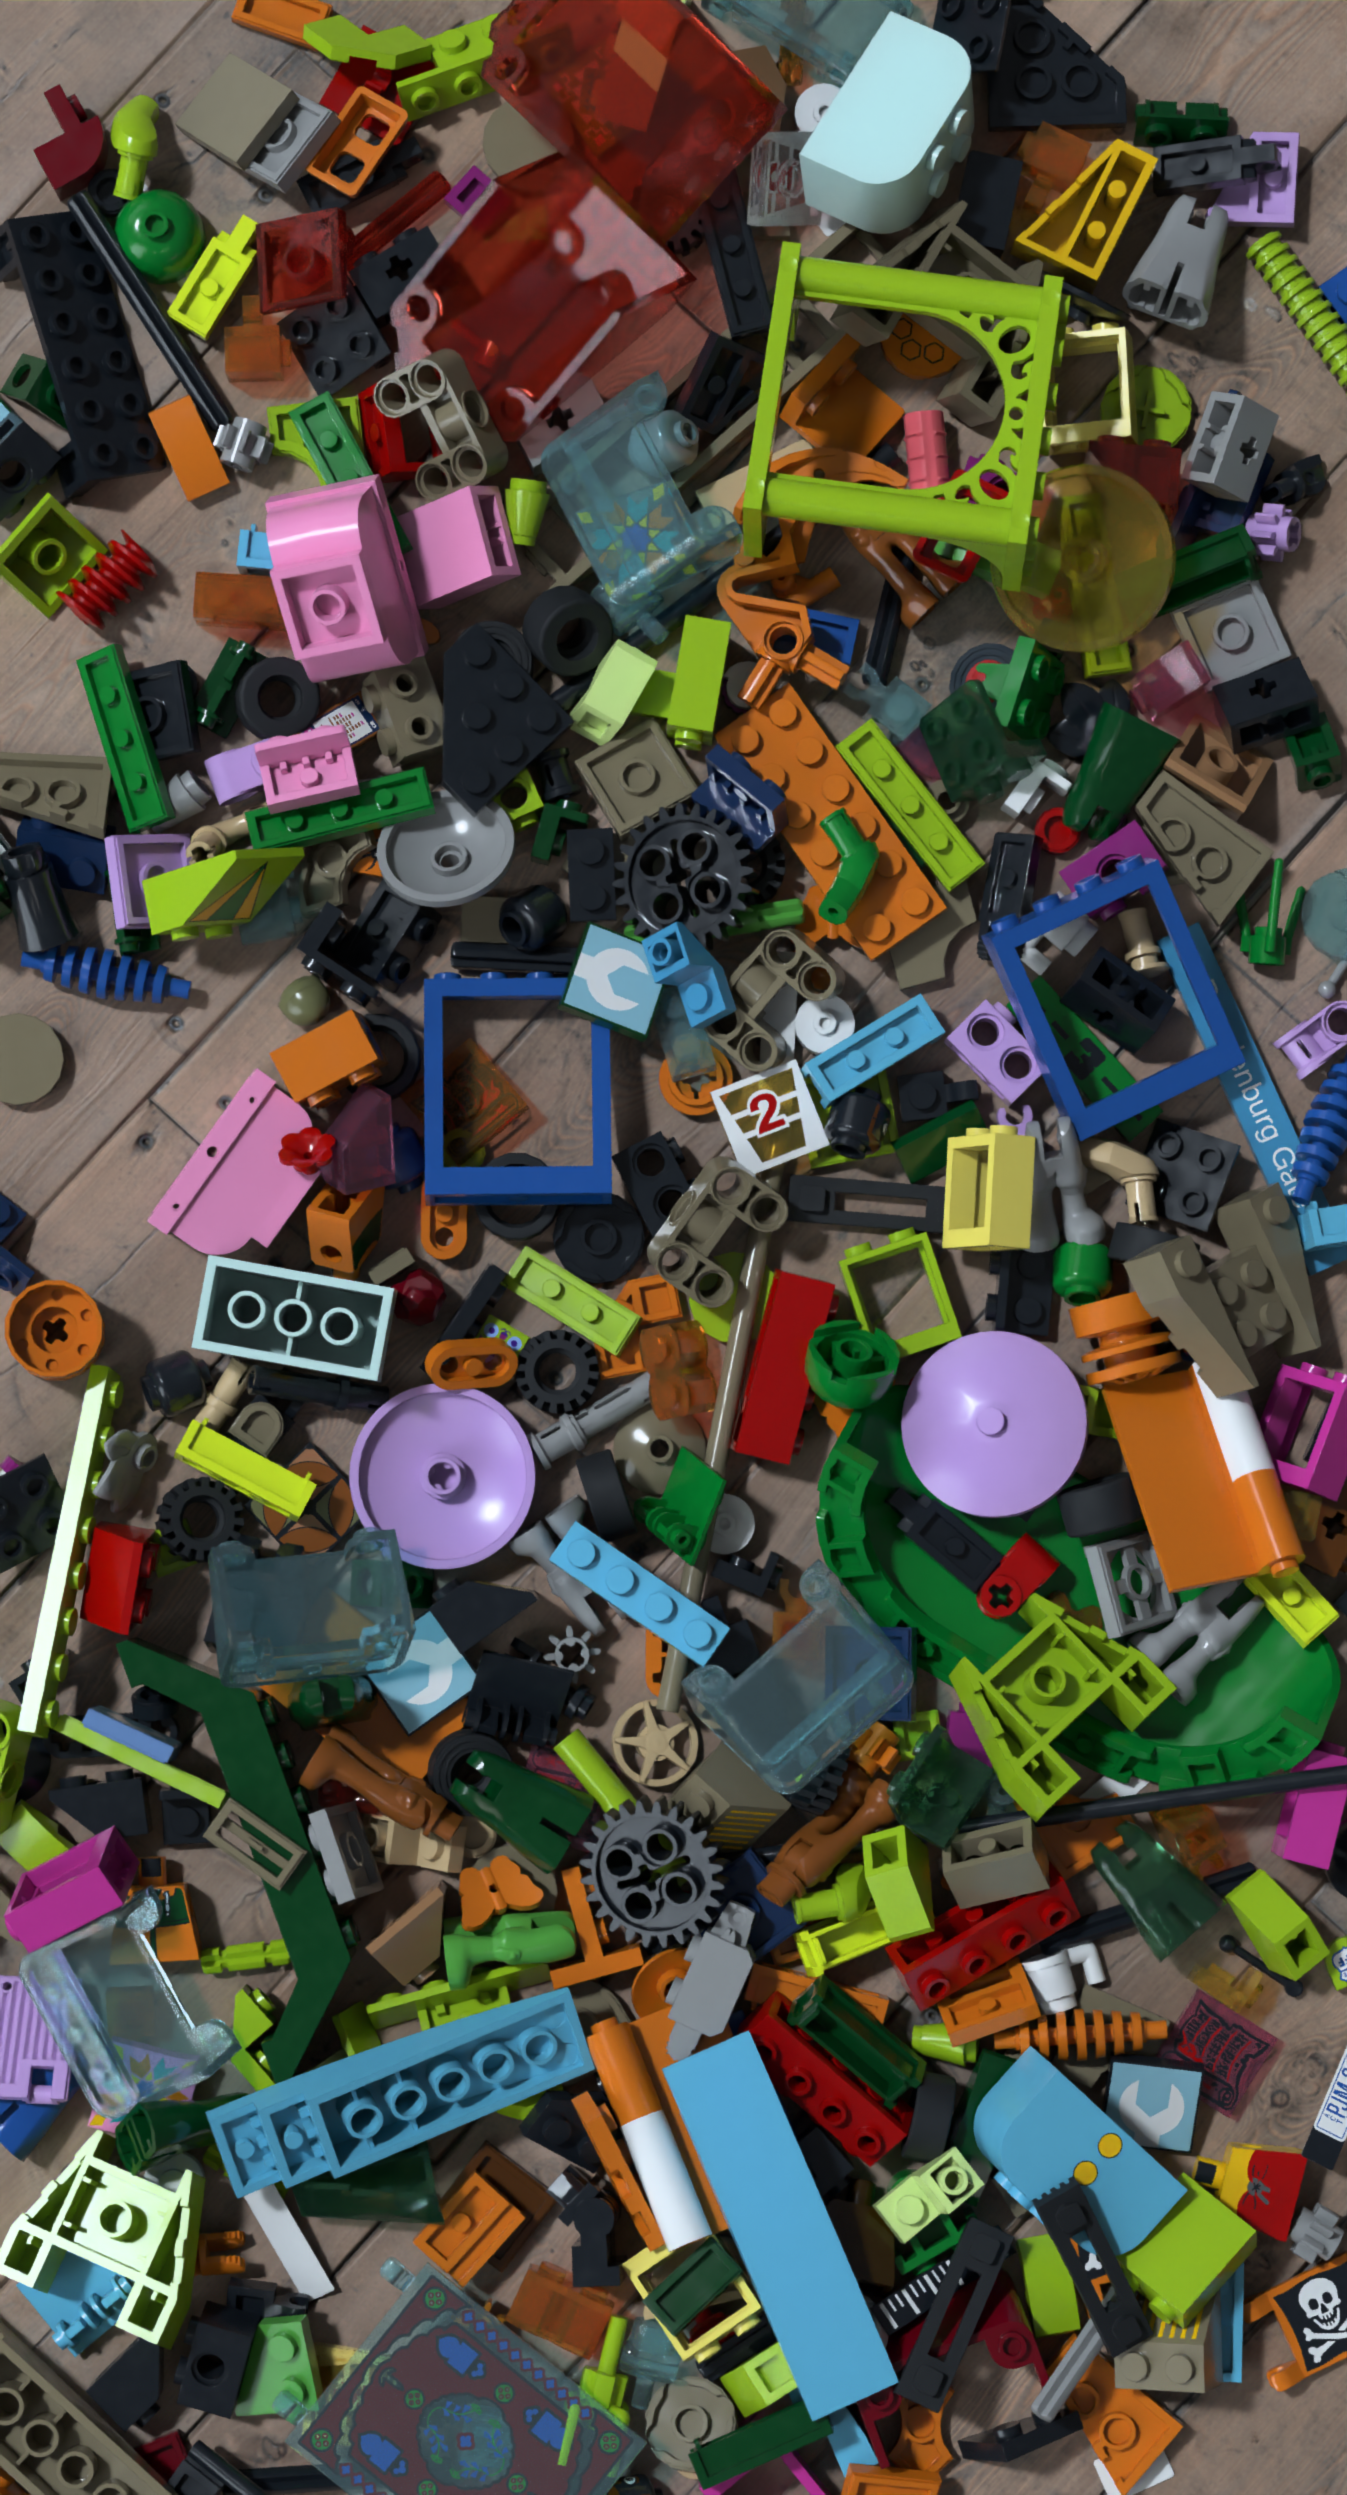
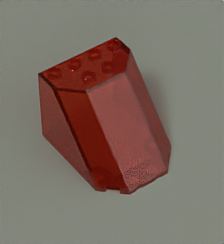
M512 0L507 8L502 10L491 23L488 38L494 42L492 55L483 62L481 77L660 248L680 230L686 220L712 195L719 184L744 160L751 149L776 125L777 121L788 110L773 92L681 0Z
M570 146L493 179L390 306L391 326L396 327L399 351L394 353L395 370L398 371L441 349L447 348L456 351L464 359L467 370L479 394L485 400L489 414L502 441L517 442L670 312L696 282L697 278L573 146ZM435 368V369H434V370H435V374H436V376L438 377V379L441 381L440 373H439L438 370Z

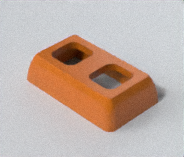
M360 86L354 91L337 116L341 120L340 124L305 168L310 175L350 198L358 197L408 121V113L405 109L364 86ZM368 117H374L390 127L379 145L373 146L356 136L358 129ZM343 154H349L364 163L363 170L352 183H347L331 173V169Z

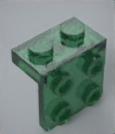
M978 679L968 680L923 716L919 723L920 731L952 803L978 800L979 804H987L999 799L1004 795L1003 789L1007 785L1029 776L1033 772L1032 766L1047 755L1041 739L1007 740L985 687Z
M938 1724L931 1733L925 1731L920 1736L912 1752V1755L915 1756L914 1760L906 1772L900 1770L894 1776L888 1786L887 1795L890 1796L888 1805L900 1825L905 1824L913 1833L946 1852L996 1773L991 1767L956 1747L947 1729Z

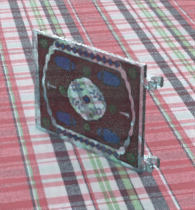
M389 2257L380 2268V2275L403 2293L312 2407L308 2410L288 2390L281 2391L272 2404V2408L277 2414L296 2426L284 2442L348 2495H606L647 2444V2441L429 2262L415 2276L395 2257Z

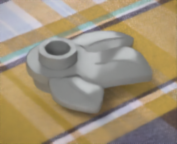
M123 1429L115 1433L104 1443L106 1456L111 1461L104 1475L94 1488L93 1494L102 1499L110 1500V1511L114 1513L122 1511L130 1504L139 1490L143 1474L149 1471L156 1463L158 1457L157 1440L154 1435L142 1431L137 1433Z

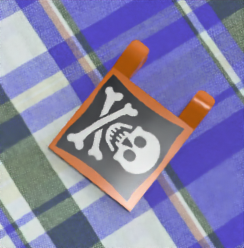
M1347 2251L1274 2287L1243 2299V2320L1246 2323H1252L1273 2310L1295 2360L1278 2365L1267 2371L1266 2377L1270 2386L1278 2392L1285 2391L1304 2378L1347 2358Z

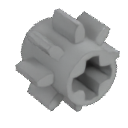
M235 417L232 425L227 424V426L220 424L213 446L220 448L219 451L222 452L220 462L248 473L253 472L255 464L260 465L262 463L267 465L274 444L268 442V438L265 437L267 428L260 423L243 417Z
M567 1625L566 1638L560 1640L554 1635L549 1636L551 1643L557 1647L555 1653H547L543 1658L547 1661L555 1660L560 1668L573 1670L574 1676L572 1681L577 1683L579 1678L578 1671L583 1668L593 1674L596 1672V1669L588 1660L590 1656L600 1654L601 1649L596 1647L589 1648L586 1643L591 1636L589 1630L580 1638L574 1636L572 1626ZM576 1642L580 1643L583 1646L580 1655L585 1659L581 1665L577 1662H572L569 1666L565 1665L562 1662L565 1654L560 1650V1647L564 1643L570 1647Z
M1318 2202L1312 2211L1301 2206L1292 2218L1287 2238L1294 2241L1290 2248L1293 2254L1310 2264H1313L1316 2256L1326 2261L1329 2260L1339 2246L1344 2234V2230L1335 2225L1339 2216Z

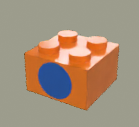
M353 1009L269 1053L294 1102L305 1107H316L317 1110L340 1100L342 1096L339 1091L351 1084L361 1088L383 1076L380 1069L389 1064L363 1014Z

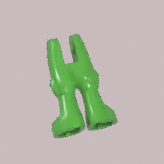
M567 1911L505 1912L502 1915L494 1916L484 1927L473 1932L465 1931L462 1928V1916L448 1917L443 1920L445 1962L451 1991L466 1989L471 1980L473 1967L487 1961L496 1960L510 1965L550 1963L569 1958L576 1951V1925L573 1915Z

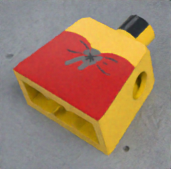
M1228 2142L1223 2161L1198 2155L1191 2178L1199 2185L1215 2189L1213 2196L1252 2228L1279 2241L1286 2242L1307 2158L1301 2155L1303 2150L1296 2147Z

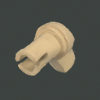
M1091 1136L1081 1142L1078 1141L1082 1162L1086 1167L1106 1173L1116 1182L1120 1183L1121 1186H1125L1129 1224L1147 1226V1221L1150 1224L1158 1223L1159 1218L1156 1212L1153 1183L1157 1181L1159 1171L1155 1162L1143 1153L1115 1140Z

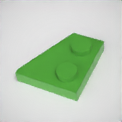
M308 2315L264 2318L256 2329L235 2409L236 2416L320 2410L326 2401Z

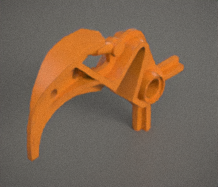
M819 447L790 453L773 461L770 467V472L815 478L814 474L816 471L821 470L825 473L822 479L851 483L873 481L897 489H905L909 482V479L880 462L836 447ZM745 490L737 501L732 520L740 525L743 524ZM778 518L782 538L776 549L767 557L762 555V558L744 556L742 544L734 552V565L729 567L720 576L717 583V596L721 606L754 653L760 658L737 695L747 705L759 711L783 673L790 675L791 672L796 674L799 670H802L837 691L846 681L847 674L851 669L850 666L814 646L815 638L806 605L737 593V590L743 586L800 573L799 564L806 561L815 522ZM783 635H790L797 639L795 648L787 654H779L773 650L774 642Z

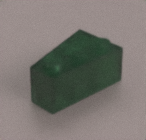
M430 2139L334 2179L330 2171H327L291 2187L301 2217L445 2225Z

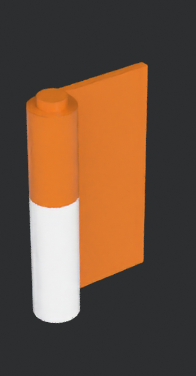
M1196 1362L1188 1370L1152 1376L1117 1386L1103 1385L1101 1388L1169 1594L1271 1573L1273 1578H1283L1292 1575L1300 1569L1299 1564L1305 1560L1306 1556L1249 1392L1246 1390L1217 1398L1197 1374L1200 1367Z
M672 2006L630 2023L623 2022L619 2024L616 2016L592 2025L590 2029L593 2035L586 2038L591 2057L668 2252L678 2250L729 2229L662 2072V2068L678 2062V2060L673 2061V2058L666 2054L668 2051L666 2049V2046H668L667 2041H670L669 2036L676 2022L667 2018ZM727 2023L723 2033L712 2037L702 2034L695 2051H692L693 2054L734 2037L729 2023Z

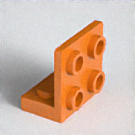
M847 333L791 393L779 417L815 448H843L844 451L867 457L902 418L904 409L856 370L858 364L853 361V358L861 344Z

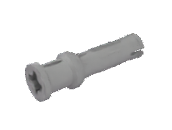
M647 1371L587 1408L573 1415L571 1412L567 1414L564 1412L559 1415L558 1422L537 1434L530 1432L526 1436L544 1470L547 1471L552 1468L551 1463L574 1449L582 1451L589 1444L588 1439L663 1396L653 1377Z

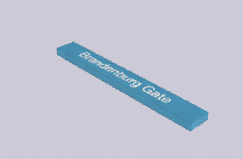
M1197 922L1188 926V929L1246 1060L1245 1063L1218 1075L1217 1078L1266 1184L1270 1185L1279 1182L1294 1217L1305 1213V1205L1292 1200V1195L1298 1181L1291 1174L1293 1163L1298 1161L1295 1157L1296 1149L1301 1143L1201 925ZM1168 935L1157 940L1155 943L1160 947L1164 962L1169 963L1170 968L1168 971L1204 1049L1215 1045L1216 1042L1170 936ZM1321 1187L1315 1188L1310 1202L1316 1201L1318 1209L1330 1207ZM1347 1246L1303 1253L1308 1276L1347 1260Z

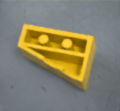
M1117 138L1076 178V181L1057 200L1055 199L1045 209V212L1026 231L1024 230L1014 240L1011 254L1028 263L1039 259L1044 263L1042 270L1054 276L1064 277V281L1093 294L1154 172L1158 158Z

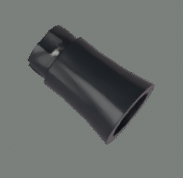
M29 842L4 851L0 855L5 873L3 879L15 917L19 949L24 952L47 950L62 945L79 935L81 927L69 908L59 885L51 861H48L40 842Z

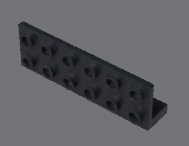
M70 211L7 219L0 225V283L15 281L18 277L21 278L71 441L57 452L62 458L55 464L65 498L81 497L100 481L164 470L167 467L159 437L148 415L151 411L105 264Z

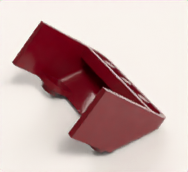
M1001 2267L967 2346L985 2340L992 2359L999 2366L1007 2369H1017L1033 2363L1041 2388L1043 2389L1049 2380L1048 2374L1012 2278ZM980 2277L953 2294L928 2355L937 2358L947 2354ZM929 2310L888 2336L885 2350L896 2376L897 2372L903 2370ZM896 2384L857 2401L881 2469L890 2467L876 2421L890 2416L899 2408L902 2396L893 2393Z

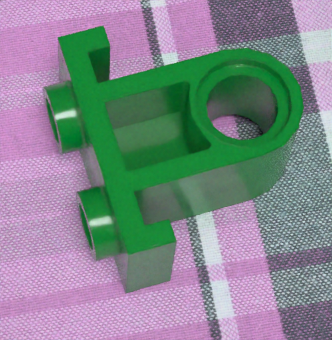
M905 2169L897 2172L887 2185V2193L908 2175L915 2172L916 2169ZM971 2205L963 2209L966 2219L956 2225L949 2214L938 2215L909 2240L913 2247V2250L903 2255L899 2247L894 2249L895 2264L901 2275L909 2271L914 2276L919 2275L938 2262L935 2256L950 2247L954 2251L968 2218L973 2217L979 2220Z

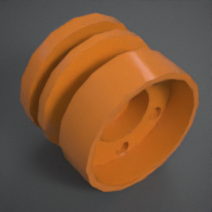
M44 1280L27 1287L12 1301L5 1317V1339L11 1355L30 1374L46 1381H67L84 1374L91 1367V1364L98 1360L105 1344V1323L96 1302L82 1288L63 1280ZM60 1321L65 1322L63 1330L68 1335L67 1339L64 1342L56 1339L52 1344L46 1342L49 1338V1334L45 1330L46 1325L51 1323L56 1326Z
M1136 1291L1068 1309L1075 1338H1097L1099 1343L1098 1348L1081 1356L1082 1363L1101 1358L1104 1362V1370L1085 1375L1088 1386L1094 1384L1117 1386L1159 1375L1160 1372L1171 1365L1182 1361L1180 1350L1159 1355L1156 1344L1170 1341L1168 1336L1171 1332L1153 1333L1151 1323L1160 1320L1159 1316L1152 1318L1142 1306Z

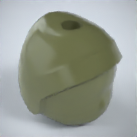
M312 974L300 977L289 984L281 994L278 1007L294 1024L298 1026H311L319 1023L326 1017L331 1005V999L322 981Z

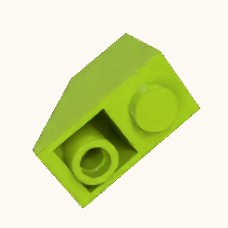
M905 1824L862 1836L865 1879L888 1939L893 1943L935 1931L928 1847Z
M1258 1869L1225 1896L1269 1970L1297 1981L1330 1954L1309 1916L1264 1870Z

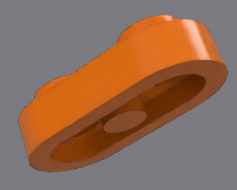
M424 1179L421 1192L422 1246L435 1259L450 1260L456 1258L463 1252L467 1244L468 1205L426 1206ZM441 1229H449L453 1233V1241L447 1246H441L436 1241V1234Z
M496 1337L445 1340L433 1346L425 1359L426 1373L436 1386L445 1390L498 1387L507 1383L514 1376L518 1367L516 1353L506 1341ZM495 1354L491 1361L485 1362L489 1355ZM452 1357L447 1364L442 1365L446 1359Z

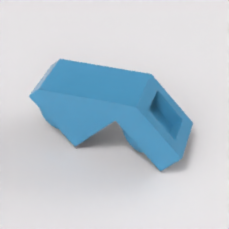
M674 922L641 941L654 982L656 984L678 987L691 1028L703 1029L737 1010L723 967L682 922Z

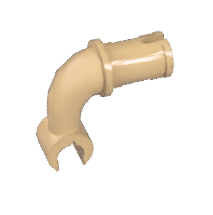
M263 801L243 811L241 815L212 825L201 826L195 830L186 849V857H192L189 861L190 865L224 854L228 846L250 835L244 812L267 807V802Z

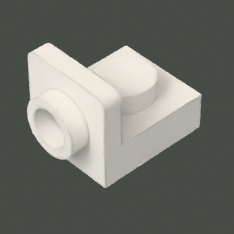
M1035 758L1000 810L1014 819L1022 810L1031 814L1045 793L1044 790L1038 787L1041 782L1064 797L1073 785L1066 780L1069 775L1068 772L1050 759H1045L1042 763Z

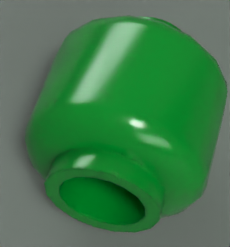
M1066 1242L1055 1250L1053 1254V1287L1055 1292L1063 1297L1066 1303L1073 1306H1082L1100 1301L1101 1298L1109 1294L1113 1287V1260L1107 1256L1109 1248L1099 1242L1092 1245Z

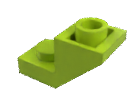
M246 1984L235 1995L231 2062L253 2088L259 2091L274 2085L275 2081L263 2048L260 2047L255 2051L250 2044L277 2020L271 2013L276 2007L259 1987L252 1991Z
M778 2342L761 2353L754 2354L719 2377L744 2418L769 2406L797 2388Z

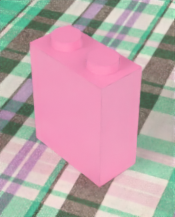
M467 486L397 517L413 547V550L404 554L403 558L418 609H440L521 575L498 486Z

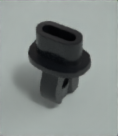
M1320 454L1301 459L1281 471L1271 484L1262 489L1260 493L1262 501L1264 503L1280 502L1285 504V506H1289L1302 499L1310 498L1323 490L1326 479L1322 469Z

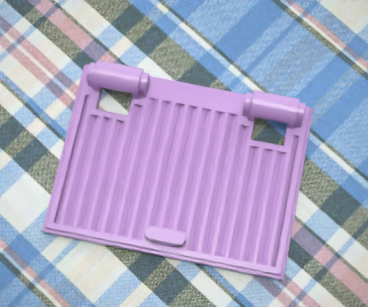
M0 1975V2099L22 2100L27 2104L60 2105V2103L68 2101L83 1984L82 1978ZM33 2069H54L52 2085H33L31 2083Z

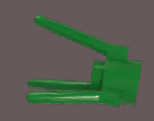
M1281 858L1276 859L1274 863L1267 927L1257 926L1255 927V934L1251 935L1244 893L1236 903L1241 933L1240 952H1249L1248 964L1285 966V955H1291L1292 938L1306 890L1302 886L1297 888L1283 932V928H1277L1284 861Z

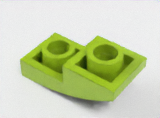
M22 1799L14 1806L8 1829L0 1834V1845L27 1871L75 1846L58 1834L57 1823Z
M1049 2234L1017 2239L1016 2248L1026 2288L1024 2295L1034 2339L1080 2331L1081 2326L1074 2283Z

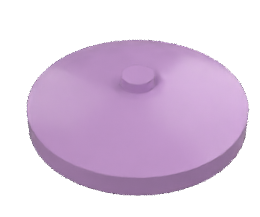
M987 1331L970 1334L948 1343L923 1364L915 1375L905 1397L901 1429L908 1461L919 1480L934 1496L947 1505L973 1516L1006 1518L1030 1512L1044 1505L1069 1483L1077 1471L1086 1449L1089 1421L1086 1400L1082 1389L1070 1368L1060 1357L1040 1342L1029 1337L1011 1332Z
M435 1383L411 1388L396 1395L383 1404L369 1418L353 1448L349 1470L352 1501L366 1531L383 1549L393 1556L415 1566L430 1569L465 1567L484 1560L500 1550L522 1526L532 1504L536 1481L535 1462L530 1443L521 1425L511 1412L494 1398L476 1389L445 1390L436 1386Z

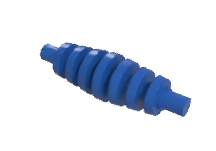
M61 945L44 952L23 951L21 957V966L40 970L45 981L54 983L57 974H61V986L72 989L75 978H79V992L87 995L91 992L93 982L97 981L96 997L107 1000L112 985H115V1000L125 1001L129 989L133 988L134 1002H144L147 992H152V1003L160 1004L168 996L189 999L192 988V981L172 978V975H169V967L159 965L156 974H152V962L141 959L138 970H133L134 956L130 954H123L119 967H116L117 951L114 949H105L101 963H97V947H87L83 960L79 959V946H69L65 956H61Z
M1347 1052L1343 1063L1333 1064L1327 1073L1329 1079H1325L1319 1088L1320 1094L1314 1097L1310 1105L1311 1109L1306 1112L1303 1120L1305 1127H1302L1299 1137L1302 1144L1297 1146L1295 1157L1298 1161L1293 1163L1291 1171L1293 1177L1298 1181L1292 1195V1200L1302 1205H1309L1315 1188L1326 1186L1331 1177L1329 1172L1334 1171L1339 1162L1337 1156H1341L1347 1147Z

